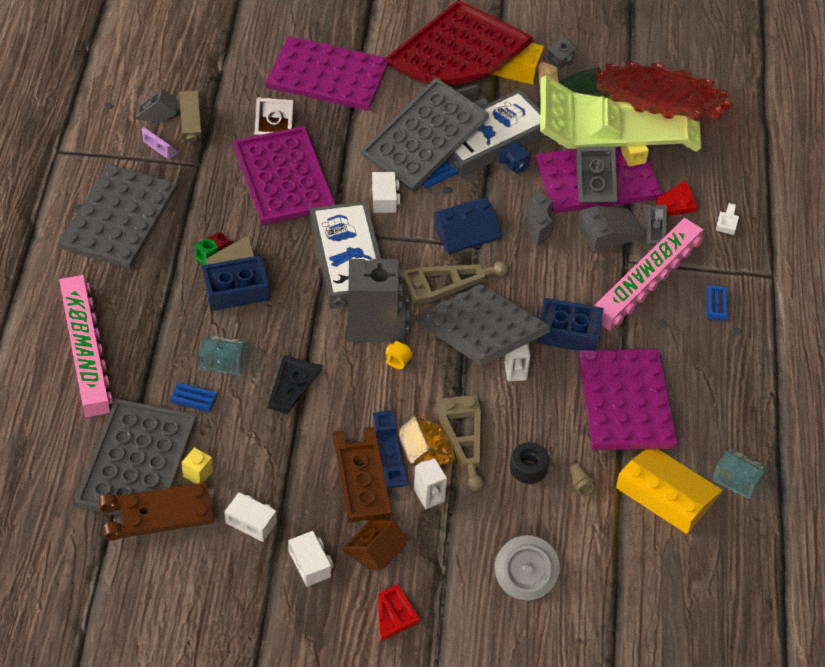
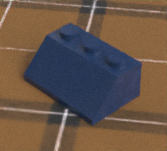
M488 197L436 211L434 214V229L448 254L500 240L502 237L495 209Z
M261 255L202 265L210 311L269 301V285Z

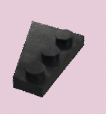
M284 355L267 409L288 414L321 373L323 366Z

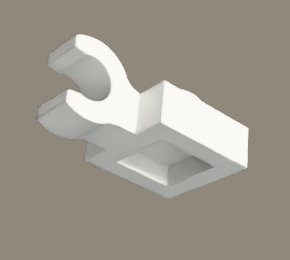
M729 203L726 213L720 211L716 231L734 235L739 216L734 215L735 204Z

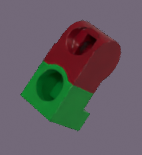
M222 232L211 235L195 244V259L202 265H206L207 258L232 245L233 242Z

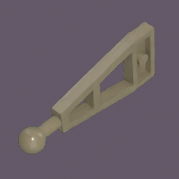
M498 261L493 267L483 269L480 264L419 267L402 271V277L413 304L417 305L435 301L485 281V276L488 275L505 276L508 273V265L503 261ZM461 274H476L464 280H461L459 277ZM451 276L453 284L435 291H431L425 277Z
M477 395L436 399L439 421L462 469H468L467 487L471 491H479L482 489L484 482L476 470L480 465L481 410ZM474 417V435L456 437L448 419ZM474 445V458L466 459L461 447Z

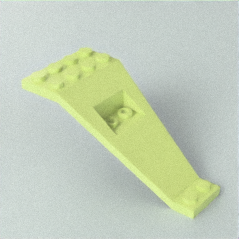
M547 75L541 78L540 132L568 149L684 144L695 152L701 149L700 122L687 113L608 99L603 96L596 97L575 93Z

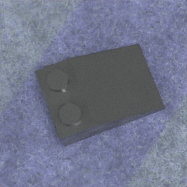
M615 147L577 148L576 175L579 203H617Z
M594 206L579 212L577 227L594 253L636 241L646 236L627 208Z

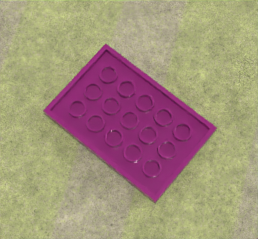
M288 36L266 81V88L369 111L387 70L388 62L384 60L385 57Z
M305 126L233 140V147L261 225L310 215V208L335 205Z
M622 146L615 147L617 203H579L576 175L577 149L535 154V162L546 195L553 201L552 213L581 210L594 206H612L651 201L661 196L662 192L648 156L645 164L628 166L621 152Z
M659 349L579 350L578 360L592 450L676 448V435Z

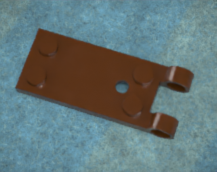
M375 427L364 428L365 442L351 444L345 443L343 430L332 432L348 523L391 517ZM356 462H362L363 465L357 466Z
M206 482L120 496L105 494L99 498L100 510L102 512L110 513L115 510H121L123 524L109 522L103 526L104 538L108 541L213 524ZM147 510L148 513L143 515L140 514V511Z

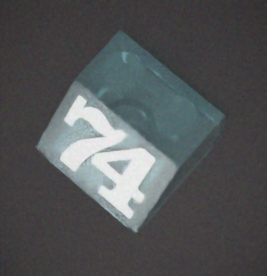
M214 335L204 337L198 353L200 369L240 375L249 341Z
M731 448L724 453L716 465L712 480L750 500L770 468Z

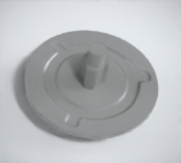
M532 535L518 536L509 540L500 549L495 561V575L499 585L507 594L520 600H535L546 595L556 584L560 571L559 559L552 546L545 540Z

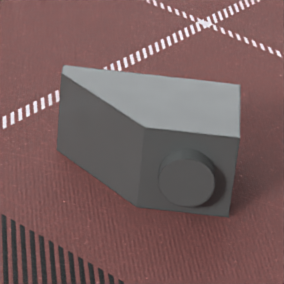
M162 88L139 104L136 118L138 120L164 122L177 114L179 100Z
M644 204L643 225L646 244H658L666 236L667 205Z

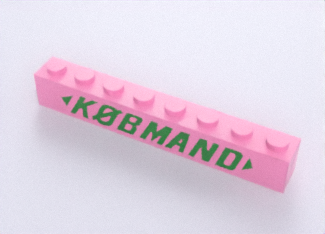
M686 218L682 219L594 305L604 308L601 326L609 331L615 326H619L627 314L630 315L636 305L642 303L646 299L647 294L650 291L653 292L657 288L658 283L668 277L672 269H677L683 258L689 257L694 247L700 246L703 240L701 237L703 229Z
M83 275L59 279L85 418L110 413L109 405L113 404L111 392H106V388H110L107 375L103 376L102 373L106 372L104 359L100 360L99 356H103L101 343H96V340H100L98 328L93 327L97 322L95 312H90L94 307L92 297H87V294H91L89 282H84Z

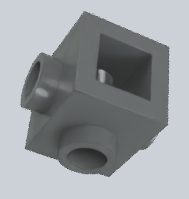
M563 37L559 41L553 42L548 51L547 59L560 70L566 63L570 64L574 60L576 47L571 41Z

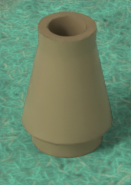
M580 464L572 465L569 471L572 476L575 492L580 495L591 493L594 489V480Z

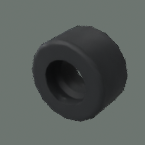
M533 442L519 444L513 449L511 454L510 472L519 482L525 484L540 482L548 471L549 454L539 444ZM530 460L537 465L528 466L522 463V461Z

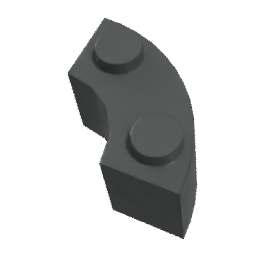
M541 191L536 192L529 202L526 222L528 235L537 246L551 237L553 220L550 218L553 201Z

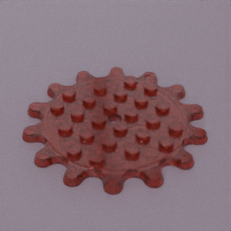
M626 61V67L608 63L605 65L606 71H595V78L598 80L596 81L597 89L610 92V99L614 102L630 103L637 112L648 110L652 114L660 113L666 119H672L675 115H682L691 120L700 121L703 115L719 118L723 114V110H729L732 106V102L725 100L729 92L712 88L714 81L710 79L691 77V72L688 70L672 71L659 63H652L648 67L639 65L634 61Z

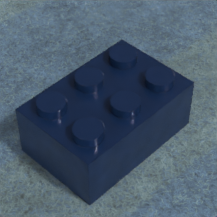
M544 298L540 320L549 325L550 332L537 338L536 343L577 351H597L604 308Z

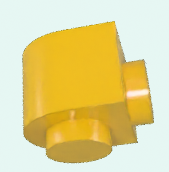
M395 341L394 344H389L385 352L387 355L386 364L400 370L406 366L413 356L410 347L398 341Z

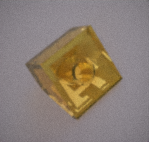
M414 416L397 430L400 443L404 447L407 460L411 465L417 466L422 461H429L434 458L439 465L455 460L441 425Z

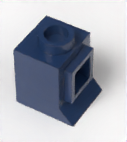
M517 141L500 150L499 163L506 164L516 174L525 171L529 167L530 154Z

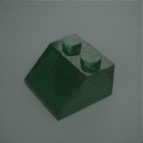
M600 67L582 70L558 81V83L572 92L591 96L600 94L601 90L607 87Z

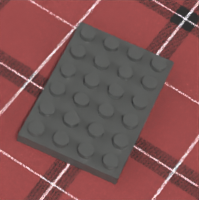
M435 78L360 152L362 156L384 172H395V180H399V183L414 192L490 116L487 111L438 78Z
M107 164L58 242L59 249L131 269L176 192L177 183Z
M482 284L476 285L472 289L459 293L456 297L442 301L439 305L426 309L416 315L417 323L481 367L550 332L548 324Z
M115 399L74 501L75 507L102 512L99 505V498L102 495L114 494L115 496L172 488L197 420L196 414ZM115 510L108 514L121 516V510ZM147 510L140 511V514L143 515L148 513Z

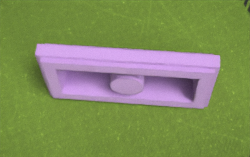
M142 128L143 142L169 160L178 154V151L148 129Z

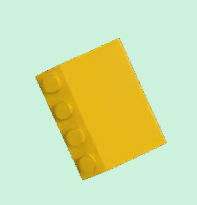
M645 449L634 457L619 473L616 485L618 490L687 535L723 491L659 449Z

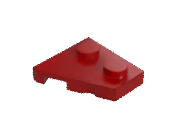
M683 181L659 196L655 204L667 205V216L697 212L698 208L687 181Z
M398 584L378 593L379 636L381 642L420 624V618Z

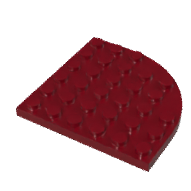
M457 0L384 60L393 69L423 83L430 84L435 78H438L447 85L462 84L482 78L501 69L534 41L531 35Z

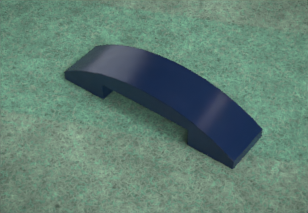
M394 410L374 412L373 423L376 430L386 488L407 486L405 468L402 464Z

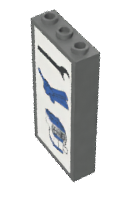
M520 89L481 107L489 113L490 117L447 159L448 163H451V168H456V172L461 177L499 160L500 150L516 141L524 148L546 137V135L540 132L541 110Z
M367 201L310 208V223L329 309L348 306L349 259H381Z

